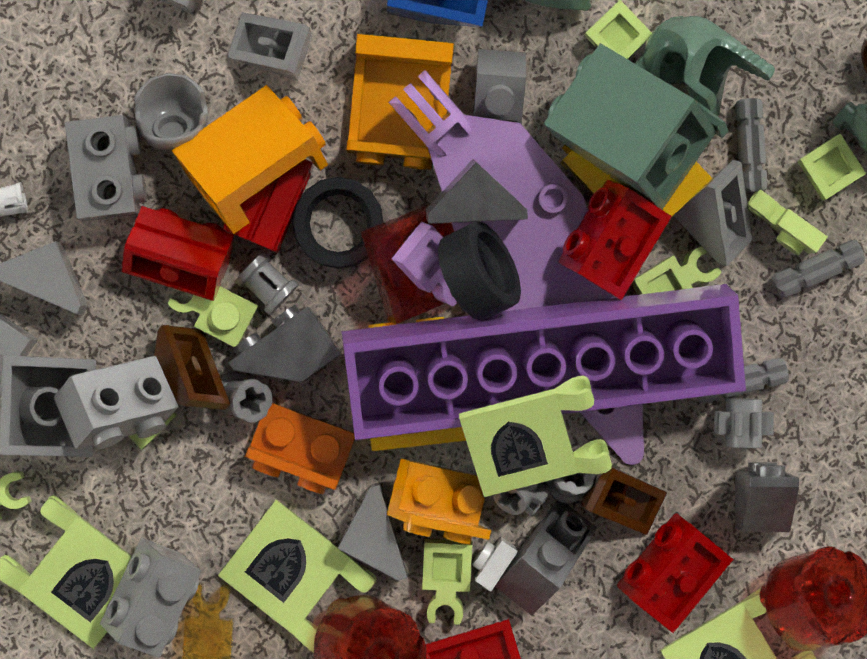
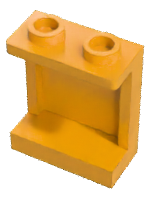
M357 34L350 125L346 146L347 153L356 154V163L384 165L385 157L404 159L403 167L432 170V160L428 147L388 102L396 96L414 114L423 128L428 131L434 124L403 90L411 83L441 118L447 114L445 107L439 100L434 98L418 76L426 70L449 96L454 43Z
M267 85L200 130L192 140L172 150L190 182L233 234L250 223L240 207L241 203L307 157L320 171L328 166L320 150L326 145V142L311 121L303 125L300 122L303 118L288 96L279 99Z

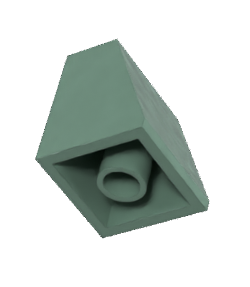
M601 43L593 54L587 55L581 61L576 71V78L565 94L559 95L553 101L548 111V118L544 122V125L557 140L617 182L630 188L662 210L716 134V130L695 99Z

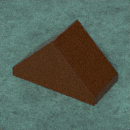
M162 324L157 332L154 356L159 361L177 404L226 410L230 402L204 332L200 329Z
M612 466L608 472L596 474L592 488L584 494L580 504L592 513L648 535L667 492Z

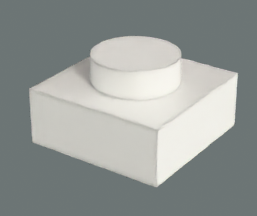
M499 537L495 545L487 541L472 563V566L478 569L474 575L475 581L489 591H492L517 554V548L502 537Z

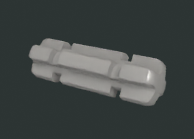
M758 98L740 99L735 104L736 121H740V126L736 128L738 161L743 166L745 191H763L768 186L767 170L762 168V164L766 163L764 125H760V119L763 118V103Z
M850 240L836 246V251L829 249L795 264V269L793 270L790 267L775 273L772 279L776 291L781 297H788L801 291L800 287L802 286L808 288L842 273V268L847 270L865 262V255L861 245L857 240Z
M776 358L764 361L762 366L756 363L744 366L746 391L697 398L699 402L707 403L720 400L721 395L728 398L764 389L765 384L771 387L785 384L789 381L787 365L784 359Z

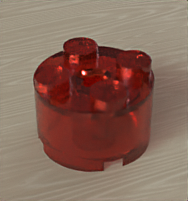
M827 546L788 557L774 567L767 582L760 589V601L766 608L771 625L776 633L785 641L786 645L794 651H815L860 640L867 634V564L861 557L851 551L844 552L836 549V547Z
M356 595L336 599L329 605L327 613L322 618L315 634L313 659H426V645L424 637L420 636L416 622L411 616L377 597Z

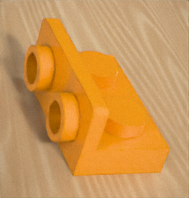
M400 459L387 515L403 521L402 530L426 537H431L432 529L444 531L443 538L469 545L471 544L472 537L489 540L492 531L478 525L485 497L477 474Z

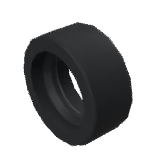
M343 177L323 179L306 189L296 203L292 220L295 240L305 255L321 266L335 269L357 266L369 258L381 242L384 228L381 205L371 190L356 180ZM335 195L348 196L357 201L365 211L367 219L366 232L359 244L350 250L340 252L327 250L318 244L312 235L310 226L312 212L317 204L325 198Z
M475 221L440 240L438 256L444 280L457 303L472 318L484 321L519 303L521 286L515 263L506 245L491 227L483 222Z

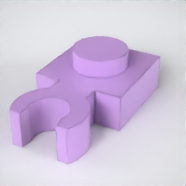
M421 221L392 257V260L419 289L429 293L432 291L437 300L455 306L457 301L452 297L439 265L438 247L443 237L432 225Z

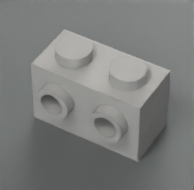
M124 115L65 122L77 219L90 221L138 215L140 203L147 202V190L144 175L136 174L134 155L141 154V142L137 126H130L129 119ZM109 137V147L101 151V141ZM115 185L116 193L114 197L107 199L106 190L109 186Z
M156 356L72 375L54 396L75 449L95 445L96 449H105L119 443L124 437L137 434L139 438L153 436L166 427V420L178 408V404Z
M141 537L123 577L107 606L100 625L117 643L160 658L165 646L170 644L176 635L178 619L186 602L194 597L198 589L199 575L202 570L182 553Z

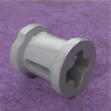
M264 251L238 276L235 283L239 287L245 285L265 304L264 311L270 315L292 294L299 284L295 280L288 281L268 262L270 256Z
M236 372L228 373L221 377L230 402L226 410H221L223 413L242 418L249 423L258 422L267 415L268 409L272 405V393L266 384L260 383L255 379H249L246 375Z
M577 473L580 480L576 484L573 481L565 483L561 477L547 481L546 485L552 489L550 495L554 499L562 503H572L578 501L592 488L596 474Z

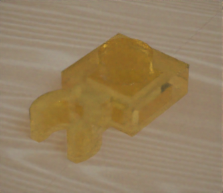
M199 583L198 589L192 598L194 605L199 610V616L187 615L185 617L182 659H232L235 618H221V611L226 607L230 599L229 585L222 584L220 599L217 602L211 603L203 597L204 583Z

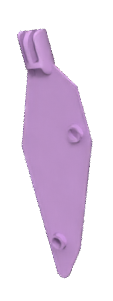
M426 70L418 77L434 98L439 100L448 111L445 116L441 118L411 83L403 90L434 124L428 131L423 128L414 114L396 96L388 102L428 147L441 191L474 159L527 209L528 219L480 221L491 227L506 245L520 278L521 295L519 303L505 311L614 298L613 295L558 263L563 253L565 240L570 233L578 228L588 210L583 195L520 123L464 115ZM452 222L454 232L473 222ZM643 404L608 408L604 411L591 410L580 412L626 464L635 465L643 459Z

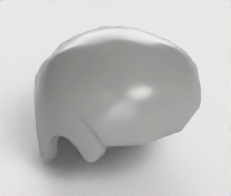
M165 73L150 78L137 91L135 96V118L137 130L141 138L145 139L147 144L155 149L172 151L174 148L192 140L208 123V108L205 93L201 86L188 76Z

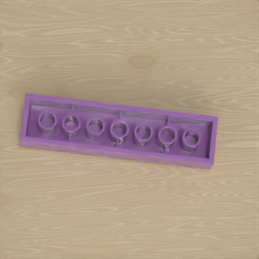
M727 284L624 296L622 300L615 297L503 311L484 321L474 319L471 316L341 331L355 440L462 427L459 413L555 389L567 380L577 376H586L589 379L594 397V405L583 411L746 391L738 294ZM561 410V411H562V414L575 413V412H583V411Z

